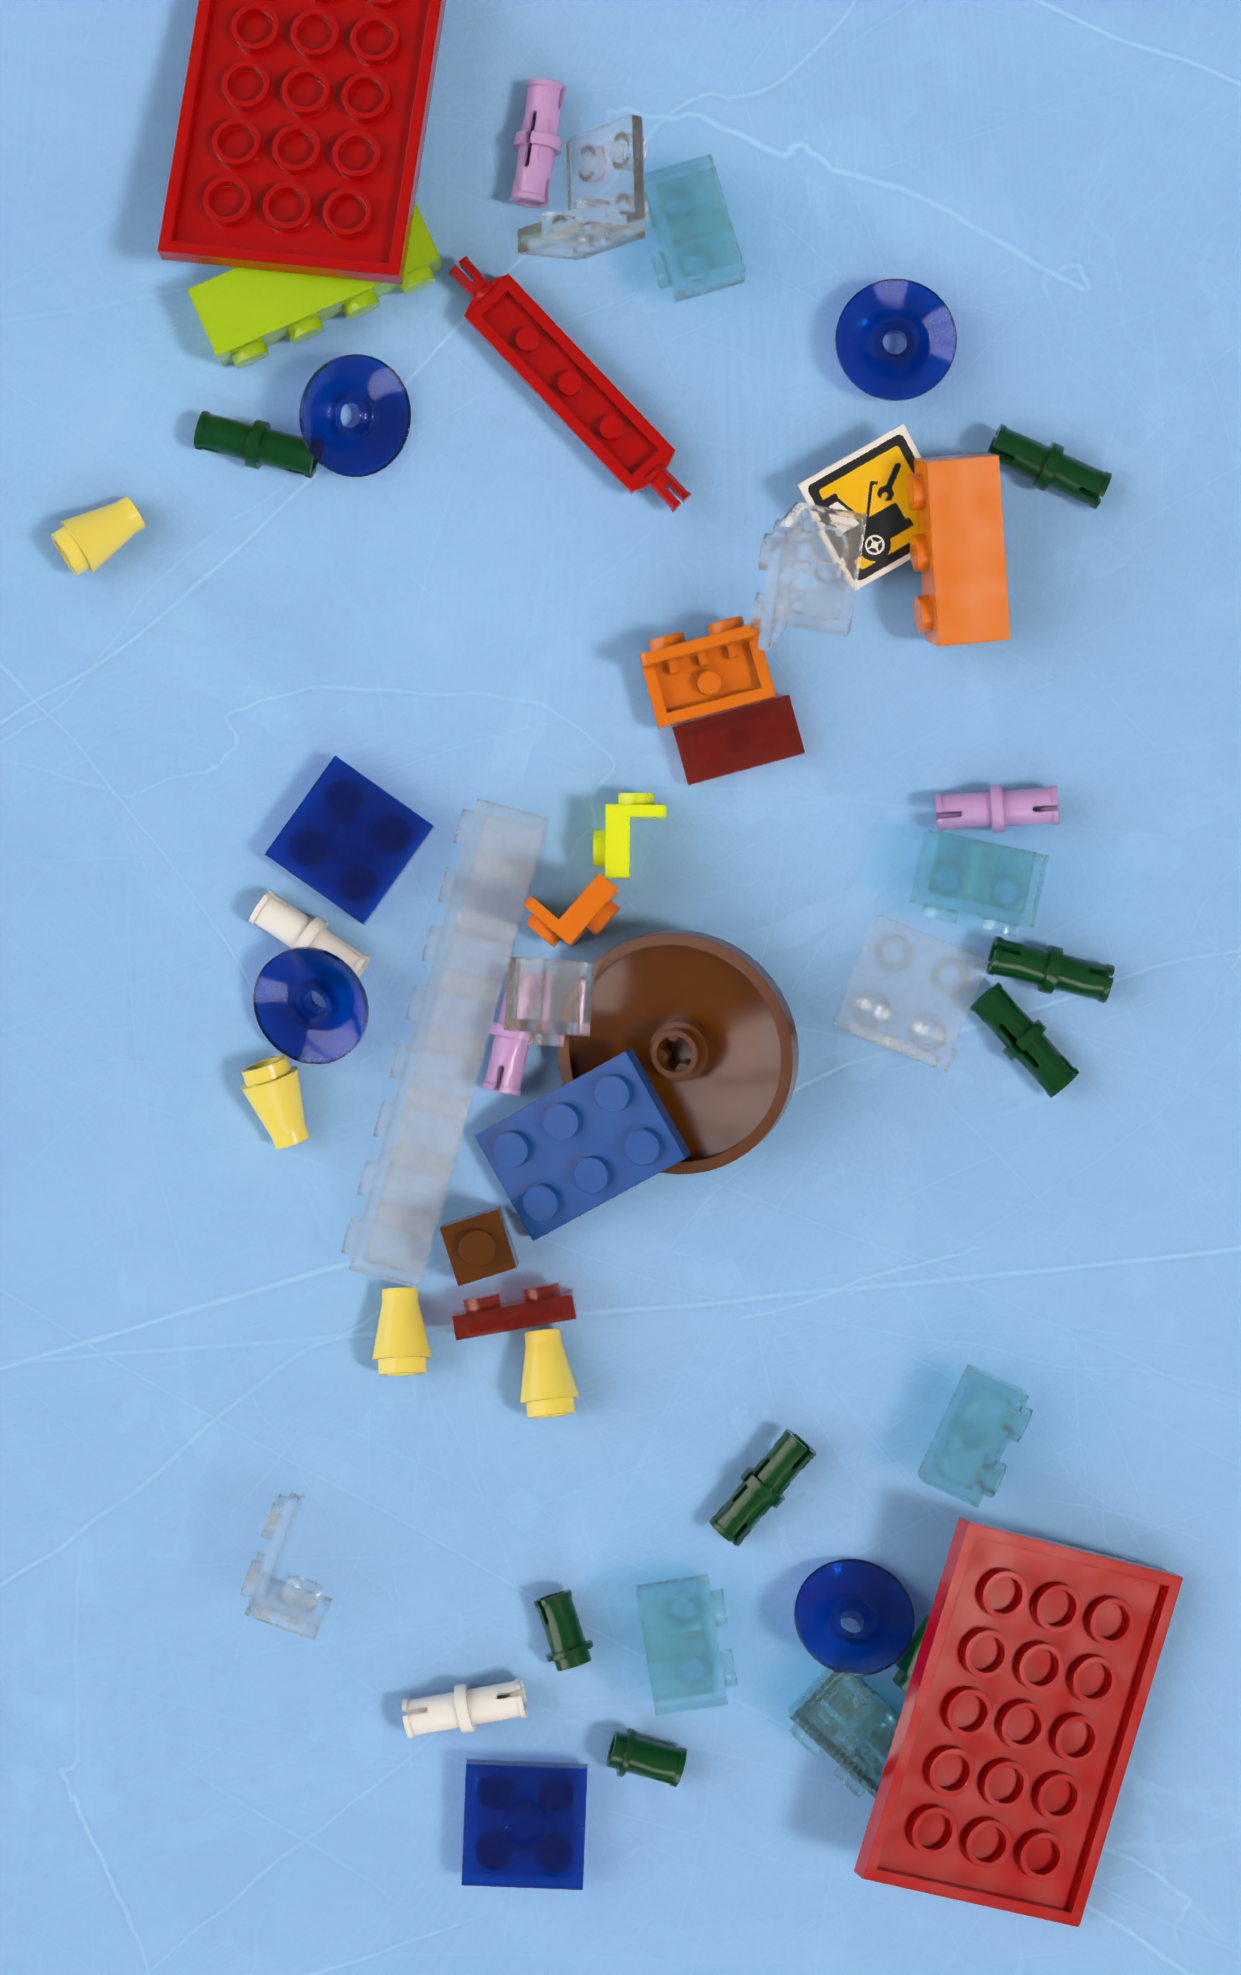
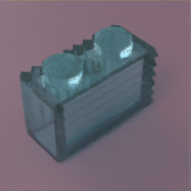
M837 1656L788 1708L789 1718L795 1722L789 1731L814 1756L821 1749L830 1755L839 1764L833 1773L853 1794L860 1798L867 1790L876 1798L900 1714Z

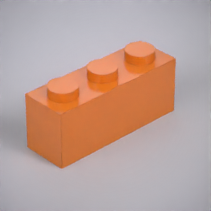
M980 452L913 459L914 473L907 474L906 496L909 509L911 511L917 510L918 535L911 536L910 557L913 570L915 572L921 571L922 596H916L914 600V617L918 632H925V641L938 647L1010 640L999 455Z

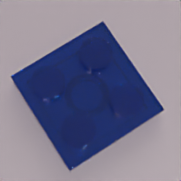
M334 756L268 848L265 855L357 921L366 925L435 826L340 758Z
M467 1759L461 1885L583 1890L588 1764Z

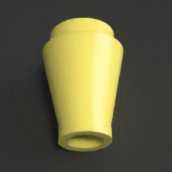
M125 496L115 503L60 521L62 528L52 533L51 538L67 566L75 576H78L86 570L93 574L135 533L146 526L135 505Z
M287 1055L270 1057L244 1068L241 1073L245 1084L240 1088L270 1134L275 1148H286L309 1138L310 1135L305 1124L298 1067H291Z
M418 1288L382 1289V1305L372 1356L373 1361H378V1375L406 1376L426 1374V1359L432 1358L418 1301Z
M560 1329L525 1332V1355L520 1404L526 1405L527 1419L575 1414L574 1399L580 1398L561 1341Z

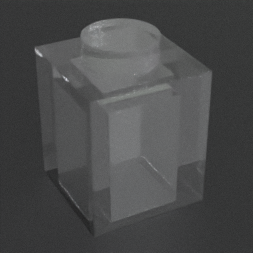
M509 957L504 1030L528 1032L527 1044L564 1047L565 1035L590 1036L595 963L547 958Z

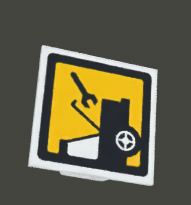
M904 424L899 425L797 484L855 591L911 559L910 539L912 535H918L917 510L911 511L908 506L906 477L907 474L914 473L913 459L922 457Z

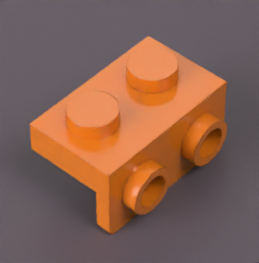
M738 616L707 625L709 635L686 641L684 632H678L648 641L651 651L639 654L658 729L776 697L760 638L761 633L758 623L745 626L743 617Z
M599 873L560 919L533 896H530L523 905L533 914L525 923L552 947H555L561 939L568 945L573 946L587 929L597 936L617 914L620 907L612 900L618 895L619 889Z

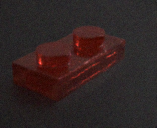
M789 695L672 727L688 786L805 754Z
M559 1282L524 1288V1299L501 1303L499 1293L464 1299L465 1310L455 1311L452 1315L456 1340L576 1319L578 1313L574 1291L560 1292Z

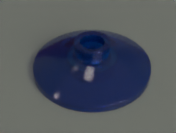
M906 279L878 281L856 293L844 307L835 333L837 358L847 378L864 393L886 401L910 400L932 390L949 371L957 347L955 322L947 305L928 287ZM893 333L901 335L906 342L905 350L899 354L887 352L883 346V339L887 335Z
M361 354L339 356L322 365L308 381L300 402V430L304 443L311 455L327 470L348 477L372 475L392 463L405 445L411 424L409 396L400 377L383 361ZM347 404L351 409L352 416L350 422L344 426L341 422V411L343 406Z
M296 947L285 950L272 958L263 967L255 983L253 1006L259 1027L268 1041L277 1050L291 1059L306 1064H327L337 1061L350 1053L358 1045L366 1031L369 1006L364 987L352 968L338 956L315 947ZM312 991L322 996L326 1007H320L313 1001Z
M841 1559L822 1565L804 1581L795 1601L794 1623L804 1648L820 1664L841 1674L867 1676L888 1669L903 1656L913 1637L915 1614L912 1601L906 1589L889 1571L865 1560ZM843 1618L856 1620L860 1626V1631L857 1633L847 1631L841 1626L840 1620Z

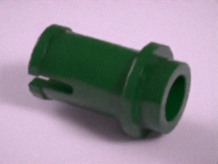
M571 1589L556 1592L534 1601L551 1650L546 1657L549 1662L554 1661L557 1671L571 1669L592 1660L589 1649L594 1645L592 1640H585L572 1600Z
M629 1728L626 1733L615 1731L608 1751L606 1766L616 1769V1775L623 1777L628 1772L677 1787L684 1770L687 1749L637 1737L636 1730Z

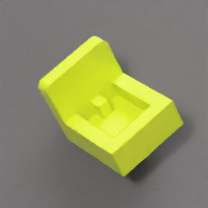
M618 793V804H605V830H593V866H605L606 879L630 880V819L664 820L667 818V805H654L655 794Z

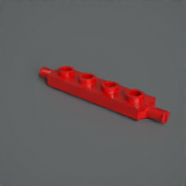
M467 256L458 261L459 266L473 281L456 264L449 271L448 275L472 298L464 317L479 335L631 495L650 486L671 508V511L674 512L681 506V502L666 488L669 487L685 503L692 494L667 470L675 454V449L509 274L490 282L472 264Z

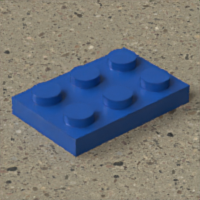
M632 1048L474 1135L533 1241L691 1155Z

